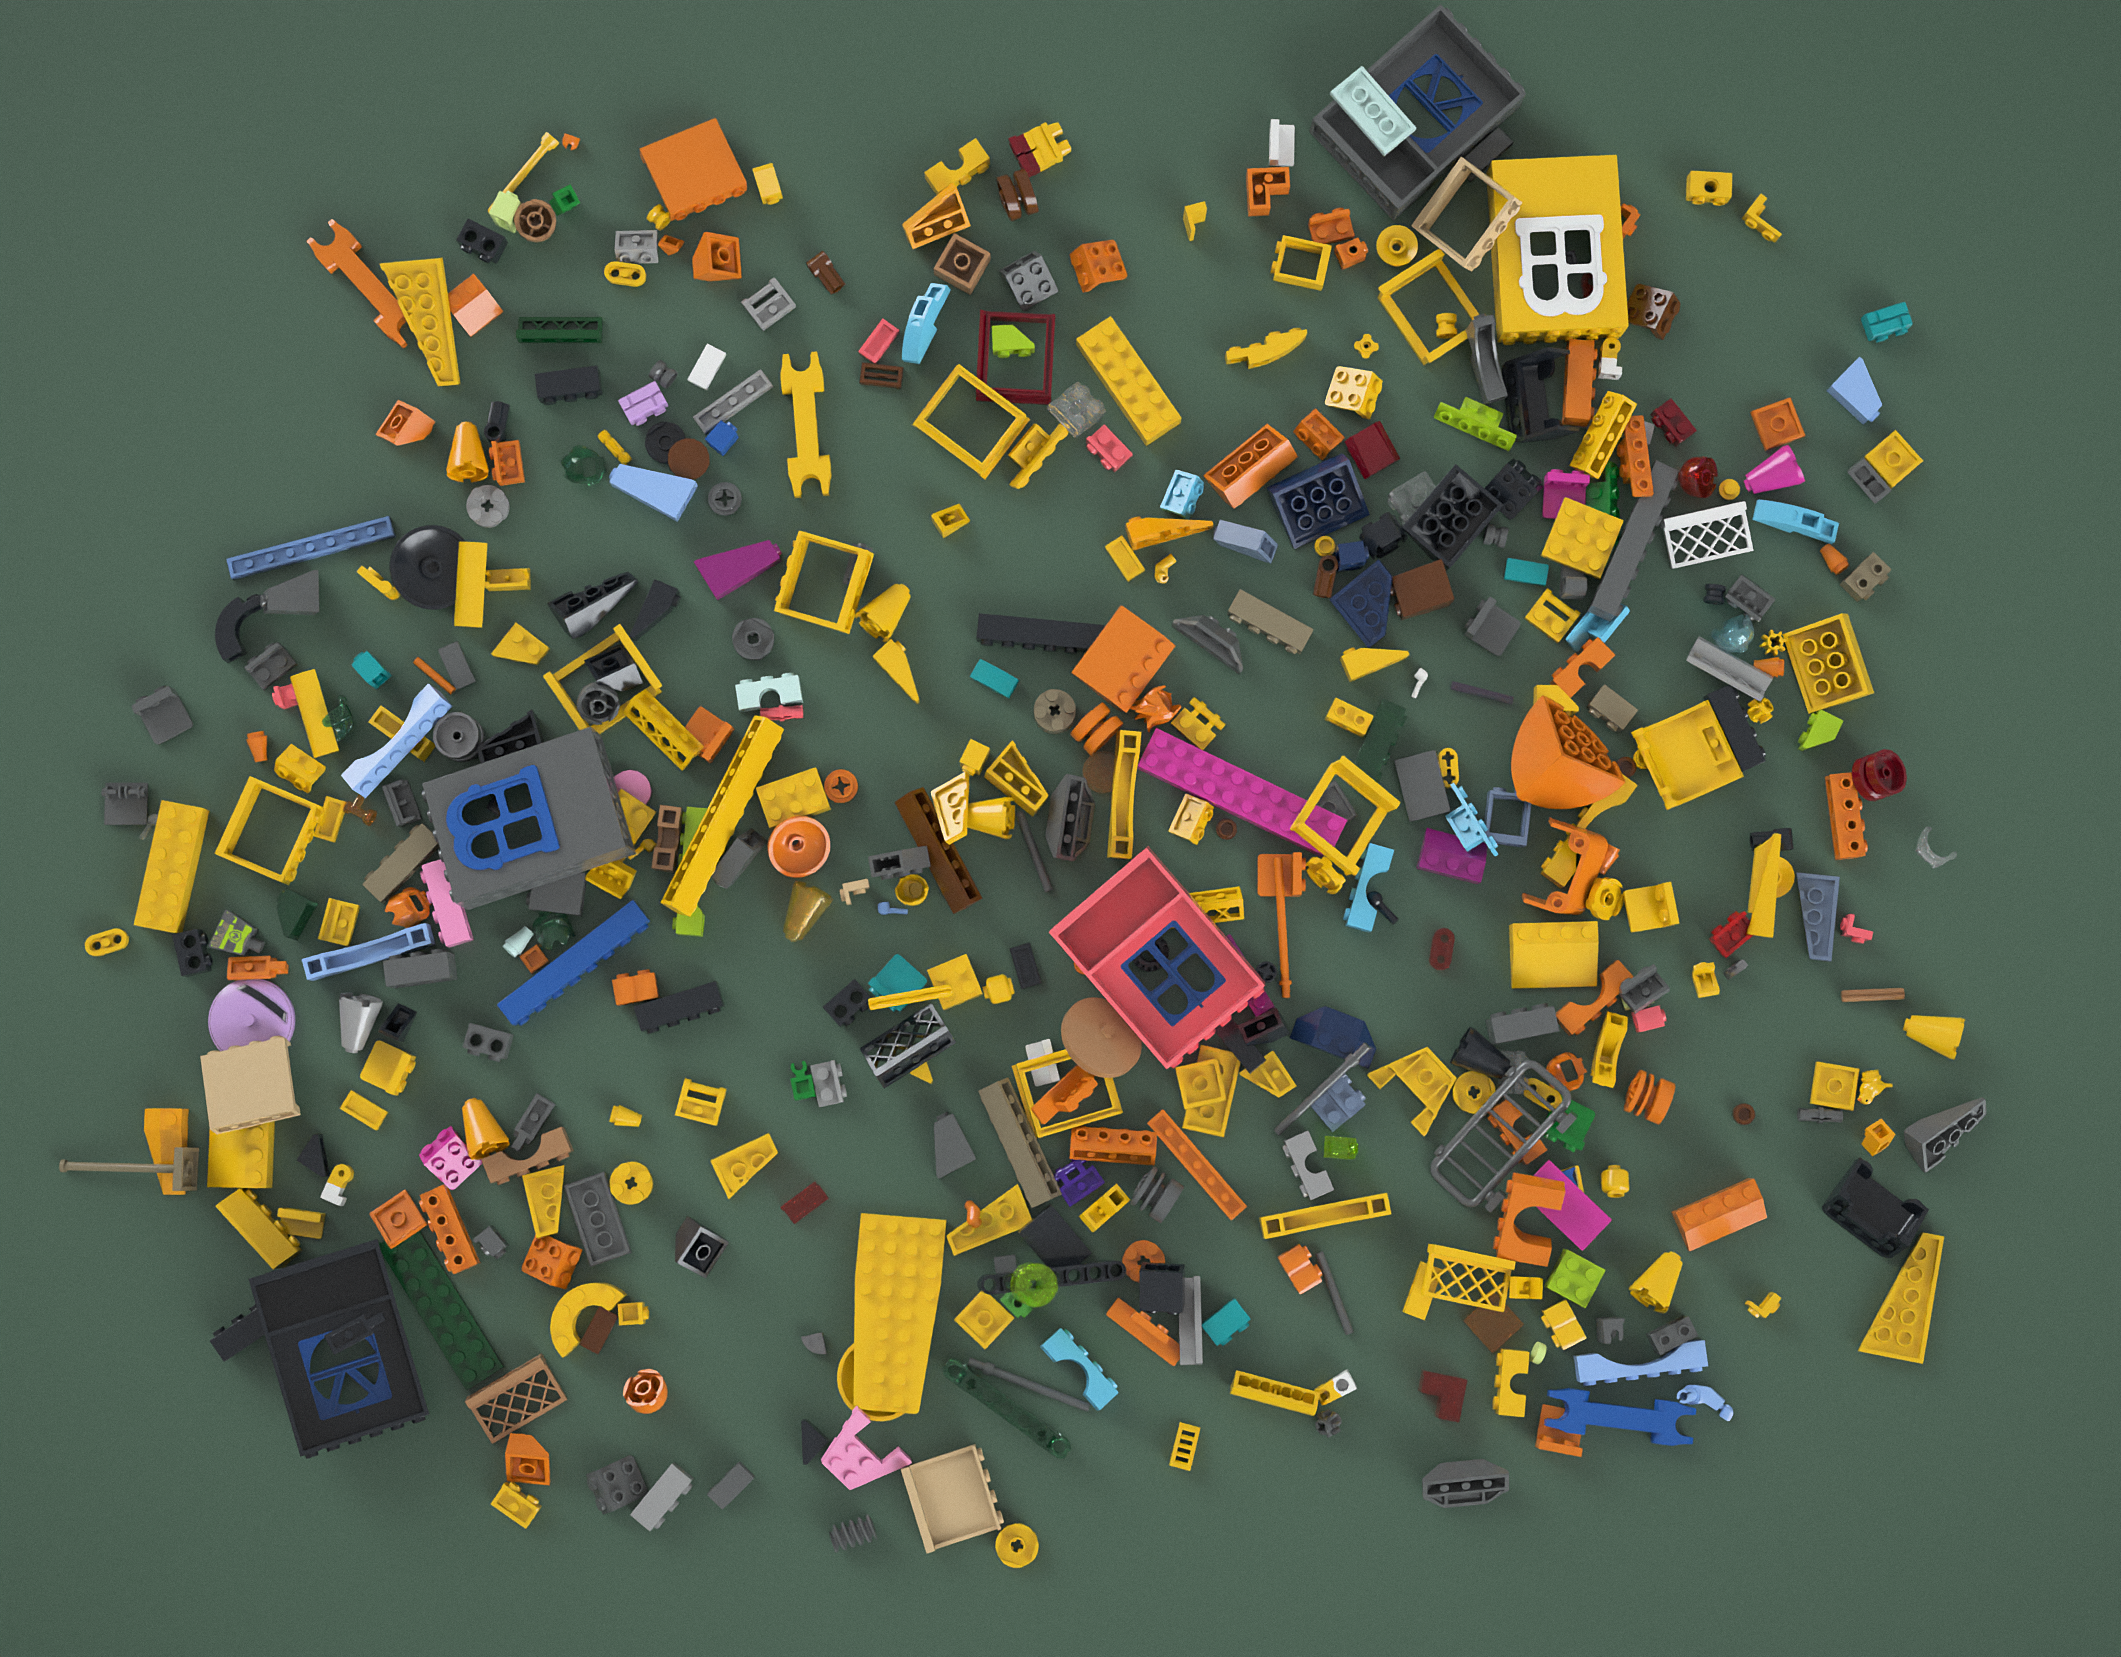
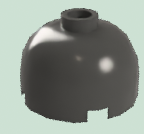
M591 682L581 689L577 699V710L583 720L590 724L601 725L602 722L608 720L610 722L617 716L620 706L615 689L607 685H599L597 682Z

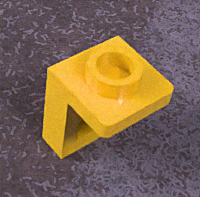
M1702 962L1693 966L1692 980L1698 998L1717 995L1720 992L1714 973V962Z
M1510 1276L1509 1298L1542 1299L1543 1279L1538 1277Z
M1770 1292L1759 1306L1748 1300L1745 1305L1749 1307L1747 1311L1754 1317L1766 1318L1770 1313L1773 1314L1779 1308L1780 1304L1778 1302L1781 1300V1297L1774 1292Z
M645 1302L619 1303V1326L645 1324L646 1319H649V1308L645 1306Z

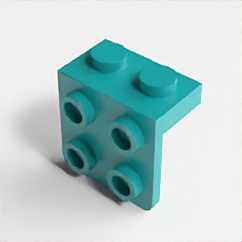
M896 954L877 976L868 982L871 986L869 991L876 997L920 990L926 985L927 979L902 956ZM908 1004L892 1006L889 1008L893 1012H895L896 1010L902 1012Z

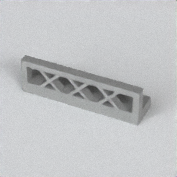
M1700 636L1689 651L1686 659L1691 664L1760 702L1773 680V677Z
M1193 1276V1278H1185V1305L1183 1313H1178L1180 1365H1202L1200 1276Z

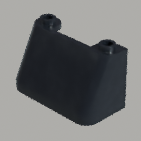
M1859 1157L1826 1199L1822 1210L1828 1217L1877 1254L1885 1258H1892L1909 1247L1929 1209L1917 1199L1901 1201L1871 1178L1873 1173L1871 1164Z

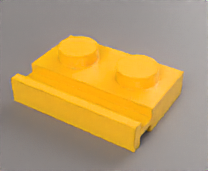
M329 898L318 939L350 947L360 905Z

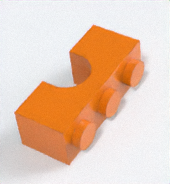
M1599 637L1594 641L1590 638L1582 646L1583 651L1579 655L1574 653L1566 661L1569 664L1566 668L1562 669L1559 667L1551 675L1554 679L1550 684L1558 685L1571 698L1585 685L1578 675V669L1581 665H1589L1596 672L1604 667L1615 654Z
M1507 1099L1492 1108L1512 1128L1515 1120L1523 1115ZM1488 1112V1121L1494 1128L1498 1127L1502 1133L1499 1135L1506 1146H1511L1514 1150L1512 1155H1514L1524 1143ZM1533 1133L1529 1134L1524 1138L1528 1140ZM1539 1139L1518 1163L1522 1162L1523 1165H1527L1546 1152L1547 1149L1542 1141Z

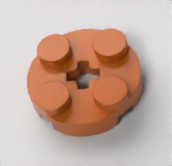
M1139 1240L1132 1243L1125 1250L1122 1257V1263L1126 1267V1274L1138 1283L1141 1265H1138L1137 1261L1141 1260L1140 1256L1144 1255L1151 1263H1165L1162 1250L1155 1243L1148 1240Z

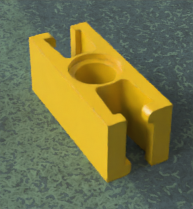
M1420 1261L1402 1312L1425 1320L1433 1297L1421 1295L1427 1263ZM1433 1266L1436 1273L1442 1270L1440 1268ZM1436 1279L1430 1282L1428 1292L1435 1293L1438 1285Z

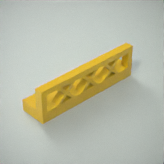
M646 689L635 695L623 711L682 771L686 769L694 757L701 753L704 747ZM633 707L639 711L640 717L631 711ZM647 722H650L654 726L655 731H652L648 727ZM662 737H666L669 740L670 746L663 742ZM677 751L686 757L684 762L678 757Z
M1240 886L1189 893L1205 913L1214 909L1218 911L1215 916H1209L1214 923L1244 919L1243 897ZM1239 906V913L1230 914L1227 912L1230 907Z

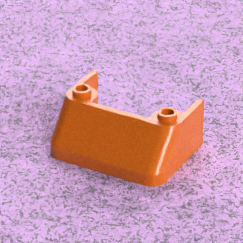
M1549 818L1548 822L1551 827L1570 833L1568 839L1570 849L1575 853L1581 854L1578 866L1567 894L1555 891L1547 897V900L1526 893H1522L1521 897L1525 903L1554 913L1580 915L1586 909V900L1589 898L1593 882L1600 871L1608 849V842L1601 834Z

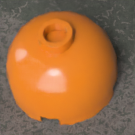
M640 1370L637 1372L639 1375L634 1378L630 1377L627 1380L623 1396L627 1404L636 1412L643 1414L653 1413L659 1410L666 1402L668 1388L664 1378L656 1370Z

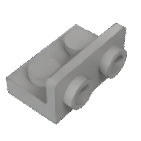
M657 230L616 231L615 255L617 262L631 264L658 263Z
M836 1060L811 1065L819 1107L844 1102L847 1092L845 1084L841 1085L839 1077L843 1076L841 1064H836Z

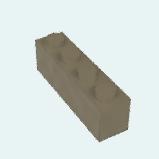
M1241 589L1227 612L1231 621L1237 624L1242 622L1248 626L1247 629L1255 634L1262 633L1267 636L1266 640L1276 645L1277 643L1282 644L1287 652L1294 655L1296 653L1301 654L1314 630Z
M423 823L420 826L417 824L409 832L410 836L405 841L401 840L394 847L395 851L393 854L385 856L379 863L381 866L376 871L372 870L364 878L366 881L362 885L380 902L385 904L421 865L440 848L439 842L437 843L434 839L433 831Z

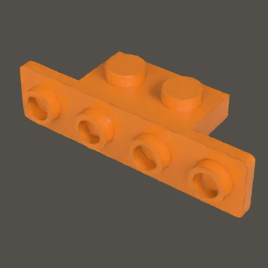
M1642 415L1631 416L1624 429L1625 438L1617 446V456L1620 457L1621 462L1619 474L1623 478V484H1631L1633 497H1650L1654 492L1644 417Z
M1076 1065L1031 1107L1032 1112L1041 1124H1046L1058 1111H1074L1079 1106L1078 1103L1083 1098L1089 1097L1093 1093V1089L1098 1085L1094 1079L1095 1075L1086 1072Z
M1117 1298L1106 1315L1169 1364L1175 1366L1180 1359L1179 1343L1167 1335L1169 1330L1160 1323L1155 1326L1150 1322L1152 1317L1144 1311L1138 1313L1122 1299Z

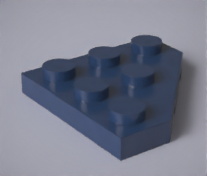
M1379 559L1329 599L1368 648H1371L1386 635L1392 575Z

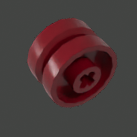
M1883 749L1861 757L1855 761L1852 767L1854 786L1858 793L1868 801L1875 802L1887 796H1892L1901 792L1906 786L1907 775L1905 766L1900 757L1891 750Z

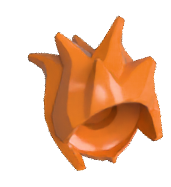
M1165 685L1152 688L1142 699L1135 700L1133 703L1135 706L1130 707V709L1136 710L1135 712L1139 713L1135 720L1145 718L1144 723L1147 722L1148 732L1156 725L1169 722L1181 709L1180 704L1172 706V693L1162 690L1166 687Z

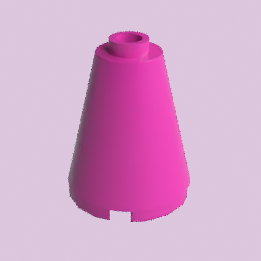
M1789 445L1780 448L1745 475L1746 480H1743L1748 492L1752 491L1753 494L1805 482L1801 468L1798 466L1797 459Z

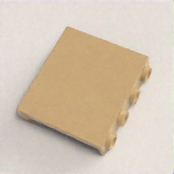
M273 1036L267 1041H252L246 1046H231L225 1051L214 1050L208 1052L207 1055L200 1056L211 1131L218 1135L301 1115L300 1107L295 1103L288 1046H291V1042L283 1036Z
M976 1444L901 1468L926 1553L996 1529L1001 1530V1524L1004 1523L1001 1510L996 1511L994 1503L998 1502L994 1489H989L988 1482L991 1481L988 1469H983L981 1461L985 1459L982 1449L977 1448Z

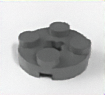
M759 618L741 621L737 624L732 634V641L736 652L747 660L758 661L763 659L772 651L775 643L774 633L770 625ZM757 634L758 643L749 644L748 636Z

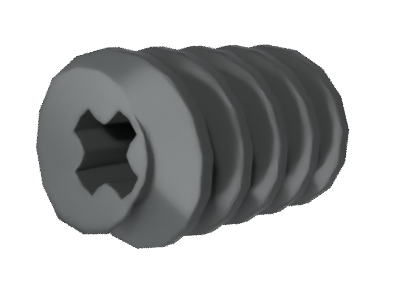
M868 1514L866 1515L865 1522L858 1517L857 1524L850 1519L849 1527L844 1522H841V1529H838L834 1524L832 1532L829 1531L835 1553L839 1552V1545L843 1550H846L847 1543L854 1548L856 1540L860 1545L864 1544V1538L869 1543L872 1542V1535L877 1540L873 1521Z

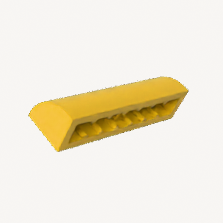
M459 542L454 626L482 628L487 543Z
M315 669L291 676V683L313 757L317 758L339 752Z
M1238 1370L1235 1372L1230 1387V1394L1311 1416H1314L1317 1411L1320 1392Z

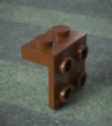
M1637 284L1627 302L1628 323L1648 328L1656 338L1664 340L1666 333L1671 329V323L1675 315L1680 310L1681 303L1673 292Z

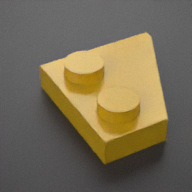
M1274 1051L1265 1055L1264 1058L1267 1061L1251 1074L1246 1068L1239 1072L1242 1077L1277 1097H1281L1296 1087L1293 1079Z

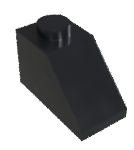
M1277 1008L1238 1025L1246 1045L1272 1043L1290 1034L1284 1018Z

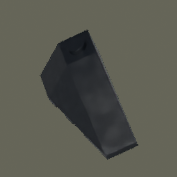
M625 572L605 579L602 585L585 586L584 591L573 594L572 591L565 593L547 604L564 632L572 639H575L591 630L638 584V581L632 574Z

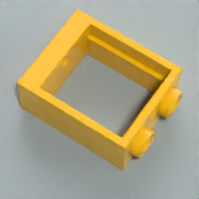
M1283 235L1282 241H1277L1275 253L1279 254L1278 259L1273 261L1270 273L1274 274L1273 281L1322 291L1332 246ZM1286 247L1321 255L1315 280L1280 273Z

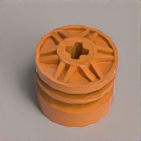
M1639 1070L1626 1092L1624 1111L1630 1113L1634 1109V1115L1639 1116L1643 1109H1645V1120L1658 1125L1662 1122L1670 1107L1675 1092V1083L1661 1078L1654 1085V1075L1649 1074L1646 1078V1071Z

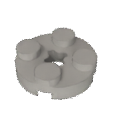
M483 485L472 490L467 499L466 508L469 517L477 525L492 528L507 518L510 504L504 492L498 487ZM487 501L494 505L493 508L489 509V512H486L485 508H483V504H486Z

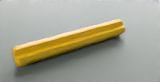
M948 984L869 998L868 1005L870 1010L948 997L952 996L953 992L951 985Z

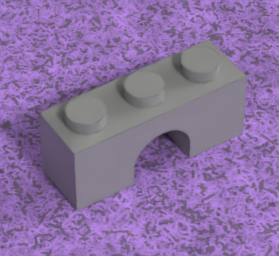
M1309 1131L1283 1141L1285 1144L1282 1146L1286 1158L1290 1157L1293 1165L1290 1167L1295 1178H1300L1302 1185L1299 1188L1304 1198L1308 1197L1309 1200H1312L1334 1190L1326 1170L1311 1173L1305 1167L1306 1157L1310 1153L1317 1151Z

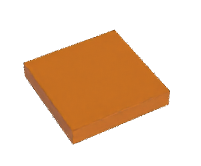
M1790 397L1750 412L1765 451L1806 436Z
M406 1189L369 1213L391 1249L428 1225Z

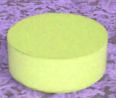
M1541 1342L1535 1343L1530 1354V1362L1535 1364L1542 1362L1547 1350L1545 1344Z

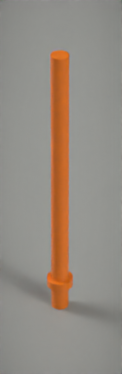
M1274 858L1281 973L1279 985H1281L1282 998L1290 997L1292 980H1289L1283 859Z

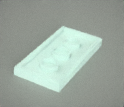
M1363 66L1330 92L1333 99L1383 156L1388 154L1416 130L1415 125Z

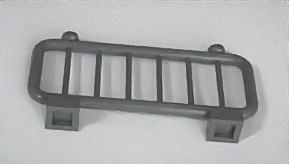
M1524 1061L1517 1068L1512 1066L1504 1074L1507 1079L1446 1146L1441 1144L1434 1152L1436 1157L1430 1167L1432 1177L1464 1206L1475 1207L1486 1200L1485 1208L1491 1213L1507 1195L1502 1189H1499L1496 1193L1494 1189L1556 1121L1559 1123L1556 1129L1563 1134L1578 1117L1572 1110L1569 1114L1565 1112L1571 1104L1570 1091L1536 1061ZM1527 1069L1535 1070L1561 1093L1563 1100L1556 1109L1520 1078ZM1516 1081L1521 1083L1552 1111L1542 1124L1536 1121L1506 1094ZM1502 1096L1538 1127L1528 1140L1522 1137L1491 1109ZM1488 1112L1524 1143L1513 1156L1477 1125ZM1473 1128L1477 1129L1509 1158V1161L1499 1171L1492 1167L1463 1140ZM1460 1143L1495 1174L1485 1187L1449 1156ZM1445 1159L1481 1190L1476 1197L1472 1199L1467 1198L1440 1174L1439 1166Z

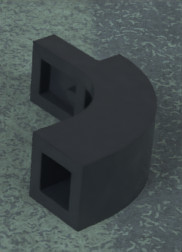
M254 594L246 599L247 602L237 597L228 603L219 615L215 628V641L217 649L225 662L230 663L247 654L240 640V627L248 616L264 608L260 606L262 594Z

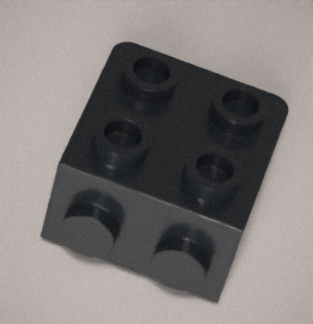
M1513 458L1484 489L1503 504L1499 511L1508 519H1513L1544 486L1536 475H1531L1526 470V466L1520 460Z

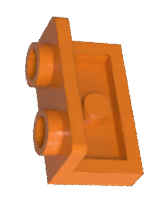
M514 440L500 443L491 441L492 447L489 448L490 459L494 460L495 468H492L493 480H497L500 486L524 483L525 477L520 441Z

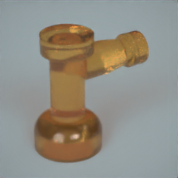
M359 794L354 802L348 801L345 804L343 812L354 814L362 818V822L365 825L371 826L375 821L377 811L361 809L360 807L365 797Z

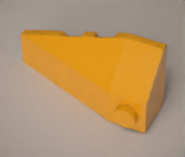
M1140 516L1129 519V522L1125 525L1133 551L1213 528L1212 521L1164 518L1141 519Z
M145 1109L144 1132L154 1164H174V1148L187 1147L189 1109ZM157 1173L163 1195H186V1191H172L173 1173Z

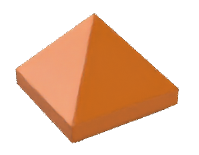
M664 235L659 241L658 246L669 256L678 252L683 246L684 241Z

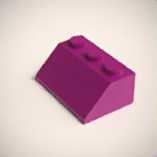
M1426 828L1416 869L1478 885L1482 880L1488 846L1482 842L1471 850L1466 851L1457 835Z

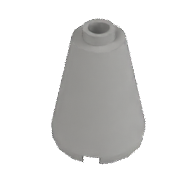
M351 992L340 994L341 1046L345 1048L346 1052L358 1053V1050H363L382 1007L383 1001L381 999L361 993L360 996H353Z

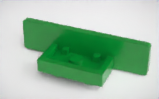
M1608 461L1605 466L1606 482L1589 483L1586 487V506L1620 518V511L1617 507V499L1620 496L1619 488L1617 487L1619 468L1617 464ZM1619 531V534H1618V536H1617V539H1616V541H1615L1614 546H1616L1617 543H1618V540H1619V538H1620V531Z

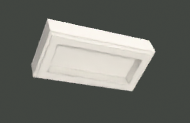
M707 343L687 380L707 391L726 353Z

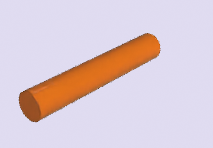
M417 657L414 660L413 664L450 695L455 692L456 688L421 658Z

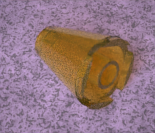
M798 880L794 882L783 927V932L786 934L785 937L793 942L802 940L833 901L832 896L815 886H806L807 883Z

